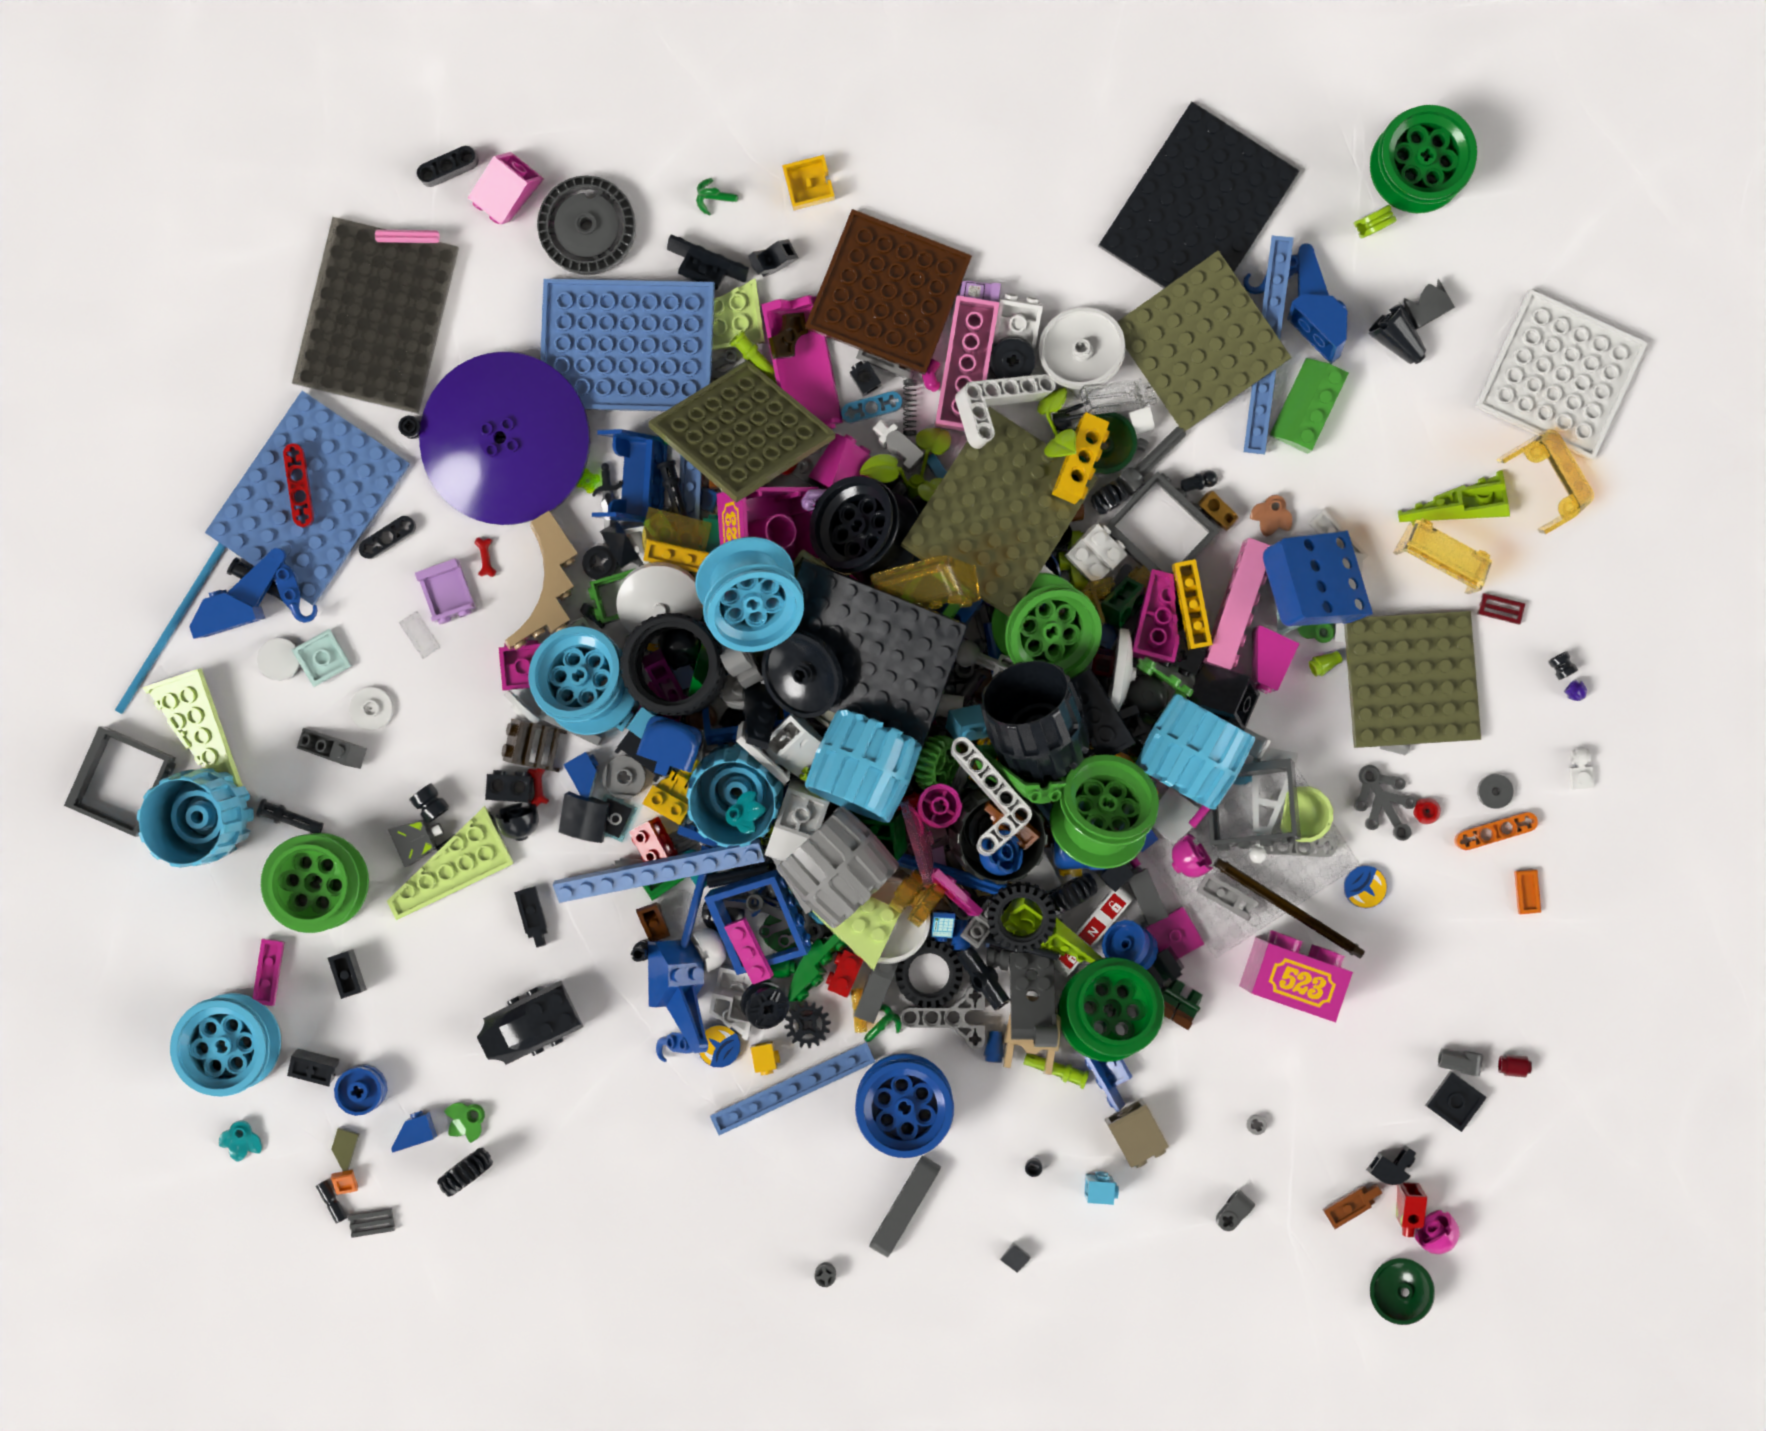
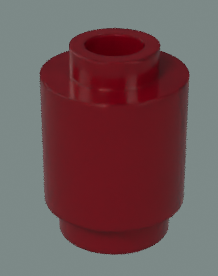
M1505 1054V1056L1499 1057L1498 1072L1503 1073L1504 1076L1526 1078L1527 1074H1530L1532 1071V1062L1528 1060L1527 1056Z

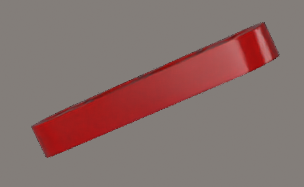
M291 443L284 448L283 457L292 517L297 526L307 528L314 522V512L305 452L301 446ZM292 448L299 451V454L296 455V462H301V465L290 466V463L294 464L293 457L289 456ZM295 469H300L303 473V477L299 481H294L291 477L292 471ZM299 490H303L306 493V499L303 502L295 500V493ZM308 505V508H303L305 515H309V519H306L303 524L302 521L298 520V517L302 516L301 509H296V506Z

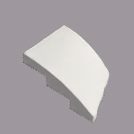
M722 964L719 967L716 987L712 993L709 1013L716 1019H720L728 1028H733L741 1034L744 1040H748L752 1024L742 1013L740 1001L743 993L752 985V982L747 973L736 975L734 967Z

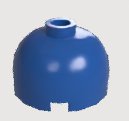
M1003 830L999 831V833L1005 836L1010 834V831ZM1014 835L990 856H983L979 853L983 867L995 875H1007L1017 871L1023 861V851L1019 849L1017 844L1019 842L1018 838ZM988 839L982 841L981 844L985 850L993 849L992 841Z

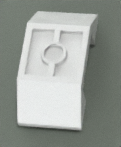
M792 776L764 855L780 861L786 860L822 826L830 801L809 791L805 787L803 780Z

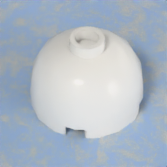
M704 928L692 932L690 939L704 962V972L706 971L707 973L720 967L726 959L727 952L719 933L712 928Z

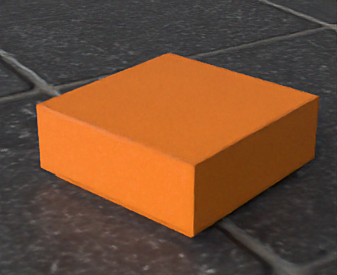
M353 1169L331 1174V1181L336 1195L358 1191V1184Z

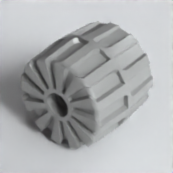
M842 805L823 821L822 826L786 860L782 861L776 869L808 907L830 927L836 928L854 914L860 905L868 901L871 895L886 883L898 869L899 863L875 834Z

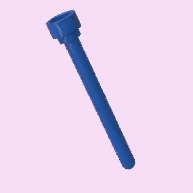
M702 845L701 851L712 849L713 847ZM708 873L698 875L680 942L682 948L689 946Z

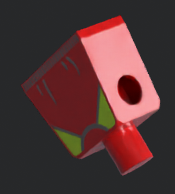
M1404 1182L1397 1185L1396 1218L1402 1227V1235L1405 1237H1415L1416 1228L1424 1227L1427 1195L1419 1183Z

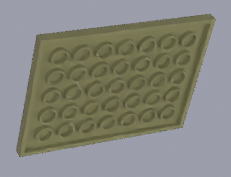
M989 406L988 411L995 431L994 437L980 449L973 448L967 440L900 546L1010 617L1015 606L1026 596L1098 477L1093 475L1092 479L1087 481V494L1084 499H1080L1076 504L1052 495L1066 456L1047 457L1044 449L1048 444ZM1071 475L1075 481H1079L1076 475Z

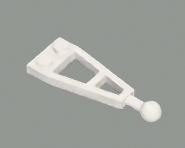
M1267 748L1261 760L1253 757L1252 763L1291 758L1295 762L1296 770L1298 753ZM1258 775L1252 776L1253 833H1256L1257 836L1272 833L1288 792L1287 777L1279 798L1275 801L1259 798ZM1259 806L1274 808L1267 827L1259 826ZM1255 844V847L1250 850L1249 857L1252 862L1260 864L1266 860L1267 853L1264 847H1261L1260 844Z

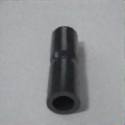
M325 1180L316 1185L315 1187L327 1205V1209L335 1223L337 1224L348 1218L341 1204L336 1199V1195L329 1182Z

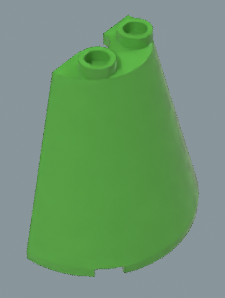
M992 744L975 745L1018 795L1030 800L1032 803L1038 804L1055 802L1062 797L1064 786H1066L1065 776L1052 780L1051 776L1047 775L1044 776V783H1031L1030 776H1024L1020 779L1011 772L1010 768L1007 769L996 760L997 754ZM975 760L979 770L982 769L981 762ZM988 777V779L997 783L995 778Z

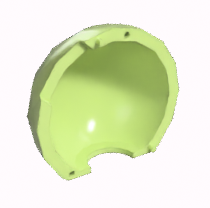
M1310 786L1297 787L1301 840L1296 841L1313 842L1322 838L1329 831L1333 822V808L1329 799L1320 790ZM1289 791L1286 793L1280 825L1284 833L1292 832Z

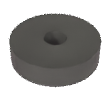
M1491 774L1484 777L1477 787V795L1480 802L1486 807L1493 809L1503 808L1508 805L1514 793L1510 780L1499 774ZM1495 787L1499 791L1497 795L1492 793V789Z

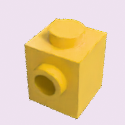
M773 1041L751 1045L750 1049L755 1073L760 1072L761 1075L774 1073L773 1070L777 1069V1063H780V1055L778 1050H774Z

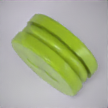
M1386 205L1353 223L1357 231L1360 232L1358 235L1361 239L1397 221L1395 215L1393 216L1391 206Z

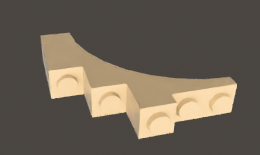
M547 511L530 523L543 557V589L531 616L519 630L505 640L509 650L522 648L527 644L526 640L533 636L535 639L545 633V628H547L550 634L568 628L567 624L570 622V618L558 602V599L564 601L570 597L574 586L561 567L568 568L576 562L575 558H577L578 553L550 511Z

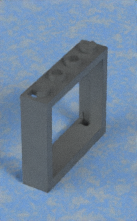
M1158 471L1106 525L1111 531L1109 536L1114 541L1119 540L1125 546L1124 551L1149 574H1151L1152 569L1162 570L1118 530L1115 525L1155 483L1208 532L1181 562L1193 560L1220 532L1217 528L1219 525L1213 518L1205 517L1202 514L1203 509L1197 503L1188 501L1186 499L1187 494L1179 487L1176 489L1170 484L1172 480L1164 473L1160 474Z
M99 726L64 806L134 837H139V821L133 826L81 803L107 743L111 737L164 760L153 787L159 785L160 780L173 773L176 763H174L176 757L108 727Z
M1291 758L1245 763L1237 777L1287 772L1292 832L1221 839L1217 807L1214 810L1210 809L1208 811L1209 836L1212 847L1217 848V851H1228L1233 846H1238L1239 849L1252 848L1253 844L1268 847L1273 846V842L1282 841V844H1294L1295 840H1301L1295 762Z

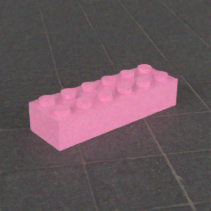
M957 295L935 427L965 432L955 396L968 382L987 380L999 302Z
M1247 538L1242 542L1211 632L1213 645L1206 647L1205 651L1207 653L1202 664L1205 663L1227 670L1237 666L1240 655H1237L1240 646L1243 647L1247 637L1244 634L1245 628L1251 625L1254 616L1251 613L1254 605L1257 606L1261 596L1258 593L1259 587L1264 585L1267 579L1263 552L1271 545L1251 538Z

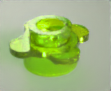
M585 468L577 487H582L587 493L591 494L601 478L598 474H593L588 468Z

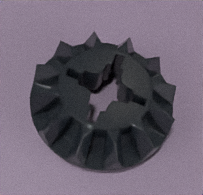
M594 546L584 554L582 566L584 572L590 578L598 580L611 576L615 572L617 561L609 548ZM595 555L601 560H606L603 564L605 571L599 567L591 568L597 563Z

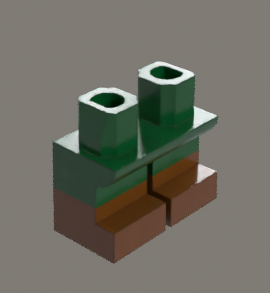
M1176 979L1161 991L1164 999V1016L1189 1031L1193 1019L1201 1008L1198 1005L1203 995L1192 989L1187 998L1181 996L1180 993L1186 984Z

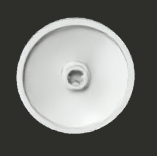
M1090 307L1073 308L1060 313L1047 324L1039 341V357L1046 374L1059 385L1077 390L1094 388L1111 379L1121 367L1126 350L1124 335L1117 321L1104 311Z
M665 562L648 563L634 569L624 578L618 590L616 607L620 621L631 633L644 620L663 613H680L701 620L703 604L700 602L696 592V579L685 569ZM661 634L656 636L650 643L658 644Z
M1120 628L1115 650L1116 658L1109 698L1118 712L1125 701L1131 680L1135 681L1137 668L1133 667V649L1129 629Z
M890 877L878 891L871 895V897L901 910V914L878 960V963L882 964L901 962L914 955L925 942L930 929V911L920 891L905 880Z

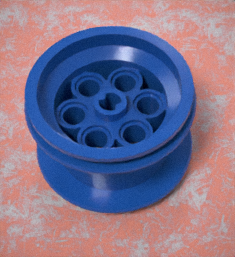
M895 1054L879 1060L867 1070L857 1089L855 1115L859 1129L865 1139L875 1149L892 1157L912 1158L931 1151L945 1138L953 1121L954 1101L946 1076L934 1063L914 1054ZM898 1079H905L908 1082V1086L905 1089H899L895 1083ZM920 1087L928 1090V1094L924 1098L916 1095V1090ZM887 1092L891 1098L888 1102L884 1103L878 1099L879 1094ZM901 1102L911 1105L908 1112H903L901 1108H898ZM922 1109H928L931 1112V1116L928 1119L924 1120L919 1117L918 1114ZM884 1114H890L893 1117V1121L890 1124H884L881 1121V1117ZM909 1122L914 1128L911 1132L905 1133L901 1129L902 1124Z

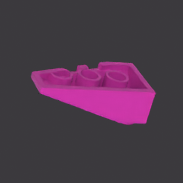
M1155 569L1151 570L1132 640L1134 658L1144 659L1147 657L1153 662L1175 663L1179 646V634L1175 606L1174 575Z

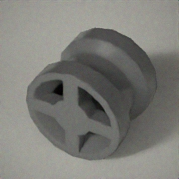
M823 1262L816 1267L815 1281L821 1287L831 1286L836 1279V1269L832 1264Z

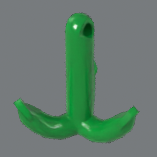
M712 178L705 179L698 184V195L696 198L699 209L709 216L711 213L704 204V199L737 202L739 199L738 195L720 192L715 187L705 188L714 181Z
M881 1005L879 1011H884L886 1015L865 1035L864 1040L866 1042H871L892 1020L895 1022L896 1033L899 1034L902 1028L901 1018L898 1014L893 1013L888 1005Z

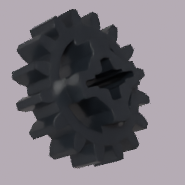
M804 1001V1006L802 1007L799 1003H796V1010L789 1009L792 1016L785 1017L789 1024L784 1025V1028L790 1029L787 1037L793 1036L792 1043L794 1044L799 1041L801 1048L804 1043H807L808 1048H811L813 1042L819 1046V1039L826 1040L824 1032L830 1033V1029L826 1025H830L831 1021L825 1019L829 1013L821 1012L823 1010L822 1005L816 1008L815 1001L811 1006H808V1002ZM805 1010L813 1011L810 1015L800 1013ZM819 1017L822 1020V1029L817 1026L816 1020ZM794 1019L799 1024L797 1032H795L793 1027ZM802 1020H805L806 1022L811 1020V1026L813 1028L811 1029L808 1027L807 1029H804V1022H802ZM805 1034H812L813 1036H815L810 1039L802 1038Z

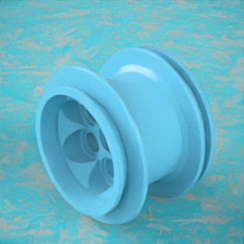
M743 537L728 541L711 551L697 571L695 587L698 598L703 604L704 620L715 639L724 646L741 652L767 650L785 641L799 626L804 611L802 588L794 577V566L790 556L775 542L758 537Z
M583 626L559 630L545 639L532 657L528 680L536 703L547 715L554 718L559 725L572 733L596 735L606 732L621 723L635 704V700L629 694V689L625 687L621 676L623 674L622 670H620V658L623 656L622 649L609 636L598 630ZM598 660H601L600 664L594 667V664ZM608 679L607 683L601 686L602 681ZM573 694V698L567 702V698ZM591 696H594L593 701L590 702V703H587L588 699H589Z
M238 993L218 995L192 1006L176 1024L170 1041L171 1061L181 1080L199 1093L218 1097L240 1093L261 1082L274 1068L281 1049L280 1029L271 1011L265 1005L252 999V997ZM232 1019L238 1022L237 1030L232 1029L230 1026ZM210 1022H213L217 1027L215 1033L211 1032L208 1028ZM245 1036L251 1039V1047L244 1045L243 1039ZM221 1040L225 1041V1046L228 1047L226 1051L221 1050L222 1046L219 1045ZM201 1042L207 1044V1053L202 1051ZM236 1057H240L243 1060L241 1068L235 1064ZM214 1060L220 1061V1070L214 1068Z

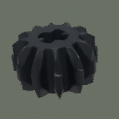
M1112 481L1096 491L1090 501L1099 514H1107L1127 499L1128 494L1123 484L1119 481Z

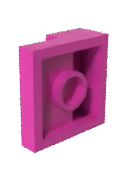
M538 640L526 641L527 644L518 650L515 648L509 650L505 643L504 647H498L503 691L530 688L528 673L532 657L541 645Z

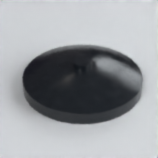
M794 631L785 641L765 650L763 654L762 676L765 686L773 700L785 711L798 717L813 718L824 714L837 703L843 686L842 670L834 652L817 636L804 631Z

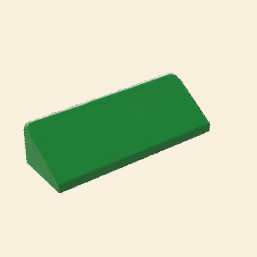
M703 643L701 644L692 677L689 697L701 688L707 677L709 659Z

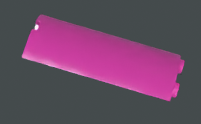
M808 295L791 301L778 299L761 304L767 337L770 338L779 333L782 327V315L804 312L805 321L807 322L816 296ZM808 330L807 334L800 336L797 340L794 357L772 359L776 382L779 387L830 429H835L837 424L843 423L827 338Z

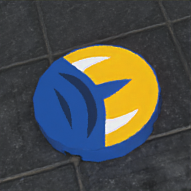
M1366 865L1355 867L1349 871L1344 879V894L1348 901L1356 907L1365 909L1375 907L1386 896V878L1375 867Z
M723 1024L709 1026L704 1030L708 1041V1050L699 1053L701 1059L712 1067L722 1068L730 1065L736 1060L740 1052L741 1043L738 1034L733 1028H728Z

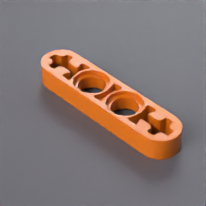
M1523 812L1466 829L1456 834L1454 839L1455 845L1461 850H1471L1531 832L1537 827L1538 819L1533 813ZM1525 816L1528 819H1532L1529 827L1527 825L1517 826L1514 821L1516 819L1517 823L1525 821ZM1504 822H1509L1512 826V831L1509 834H1504L1501 831V825ZM1484 828H1488L1491 831V838L1486 841L1480 836ZM1475 831V837L1479 843L1476 844V840L1468 841V846L1460 843L1463 835L1465 837H1473L1474 834L1472 832Z

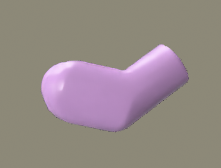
M827 489L808 490L801 500L803 509L807 511L814 510L816 501L819 500Z

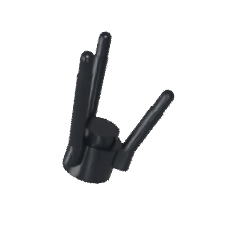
M1086 401L1067 409L1058 410L1057 413L1052 414L1056 430H1060V432L1067 429L1075 430L1067 427L1071 426V420L1080 419L1084 413L1070 415V412L1089 405V402ZM1096 411L1087 412V413H1090V414H1092V415H1096V414H1097Z

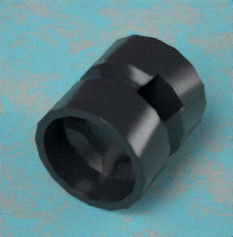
M432 783L419 790L409 799L414 807L422 809L420 815L427 824L437 819L450 808L444 798L437 797L438 790Z

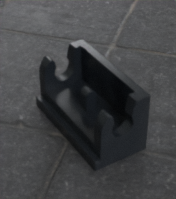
M298 1048L291 1056L287 1076L329 1087L336 1074L334 1071L339 1064V1059Z

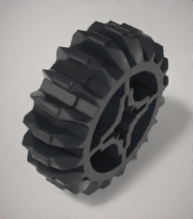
M1084 873L1079 877H1075L1047 894L1051 897L1055 906L1056 916L1083 903L1097 893L1099 889L1096 885L1097 882L1090 873Z
M483 1147L478 1148L444 1173L438 1179L437 1184L447 1197L453 1196L488 1170L494 1161L491 1159L488 1151L486 1152Z

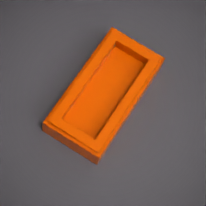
M1538 870L1514 871L1518 914L1541 913Z

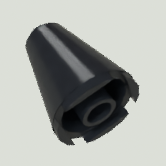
M1397 304L1389 309L1391 313L1386 316H1380L1372 324L1368 334L1407 363L1418 364L1426 357L1424 354L1426 348L1405 307L1402 304Z

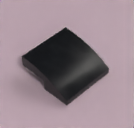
M568 791L564 794L558 832L585 841L604 842L610 803L593 796L585 798Z

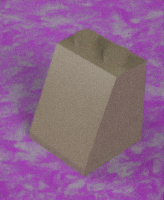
M1142 1098L1104 1119L1131 1168L1134 1166L1139 1168L1145 1165L1147 1159L1152 1156L1157 1158L1166 1153L1165 1149L1169 1147Z

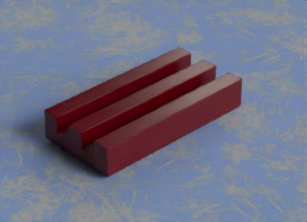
M1482 593L1477 615L1517 625L1521 624L1525 603ZM1488 599L1519 607V611L1488 604L1486 601ZM1489 608L1516 615L1517 619L1487 612L1484 609Z

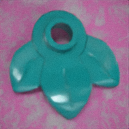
M748 791L739 796L736 804L727 810L725 816L728 824L734 827L737 826L739 831L745 834L756 831L754 821L766 811L763 805L755 801V791Z
M246 1121L234 1122L230 1129L222 1132L219 1137V1146L229 1148L230 1157L236 1162L243 1160L248 1151L256 1154L261 1153V1139L252 1132L250 1124ZM237 1130L243 1131V1134L238 1133Z

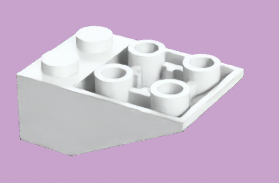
M789 714L773 729L768 748L765 750L775 761L799 777L800 774L804 775L801 772L804 767L811 768L814 756L823 737L803 717Z

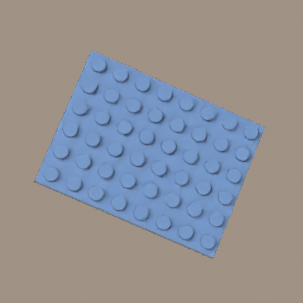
M543 279L540 360L555 368L571 383L581 398L585 410L665 412L711 383L715 283Z
M301 391L205 533L253 566H256L272 549H283L286 552V560L284 562L294 571L301 598L311 605H315L400 481L410 463L304 391ZM291 443L301 446L305 452L314 512V522L307 528L297 526L292 517L283 457L284 448ZM294 448L289 453V456L294 459V464L290 463V466L301 465V462H296V455L299 454V451H296ZM295 469L292 471L291 477L294 481H299L302 479L303 473L300 469ZM303 490L295 493V500L297 502H303L306 499V493ZM308 505L296 506V509H301L302 516L298 517V520L304 524L305 520L309 519V515L304 514L303 508H308Z

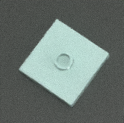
M330 629L292 649L313 687L352 667Z

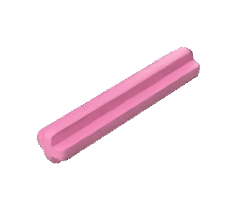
M376 230L375 240L377 242L438 243L440 234L437 230Z

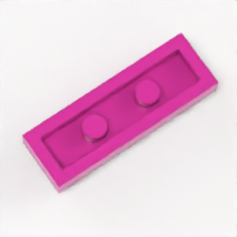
M746 917L727 924L724 928L752 984L772 978L774 974Z
M261 939L252 999L262 1005L275 1006L285 941Z

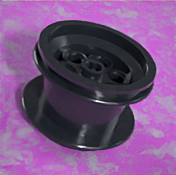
M863 476L847 477L831 485L817 501L809 524L811 545L817 556L831 569L841 573H851L857 580L869 585L884 584L902 574L915 557V555L900 545L919 517V513L907 497L898 492L891 491L882 482Z

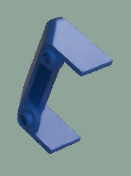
M624 429L597 430V435L613 438V451L617 456L624 457L621 499H613L609 503L608 512H592V517L614 521L645 522L659 511H662L665 488L662 486L663 478L657 465L667 461V445H665V441L659 436Z

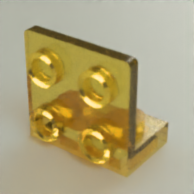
M1113 576L1088 582L1081 591L1095 606L1100 617L1101 626L1104 625L1105 618L1100 601H1103L1105 596L1114 587Z

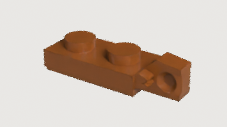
M988 800L985 803L984 810L990 814L993 825L1005 816L992 800ZM1015 812V817H1016L1018 820H1020V821H1024V820H1025L1024 818H1022L1019 814H1017V813ZM1027 823L1026 826L1015 834L1019 840L1017 844L1024 850H1027L1040 837L1041 832L1030 823ZM1000 825L998 827V829L1001 831H1010L1009 827L1006 825Z
M1377 1184L1366 1188L1364 1185L1322 1210L1333 1228L1337 1229L1372 1208L1371 1205L1375 1203L1373 1199L1381 1195L1382 1191Z

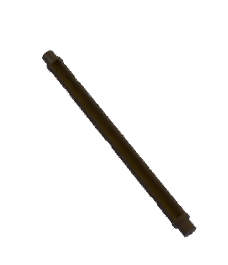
M1219 857L1215 861L1213 866L1218 868L1221 873L1228 875L1349 952L1351 956L1354 955L1361 959L1364 955L1365 950L1358 947L1357 943L1355 944L1235 868L1228 861L1225 862Z

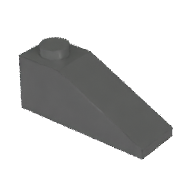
M898 962L892 964L877 963L874 971L870 969L853 1015L854 1017L874 1024L892 982Z

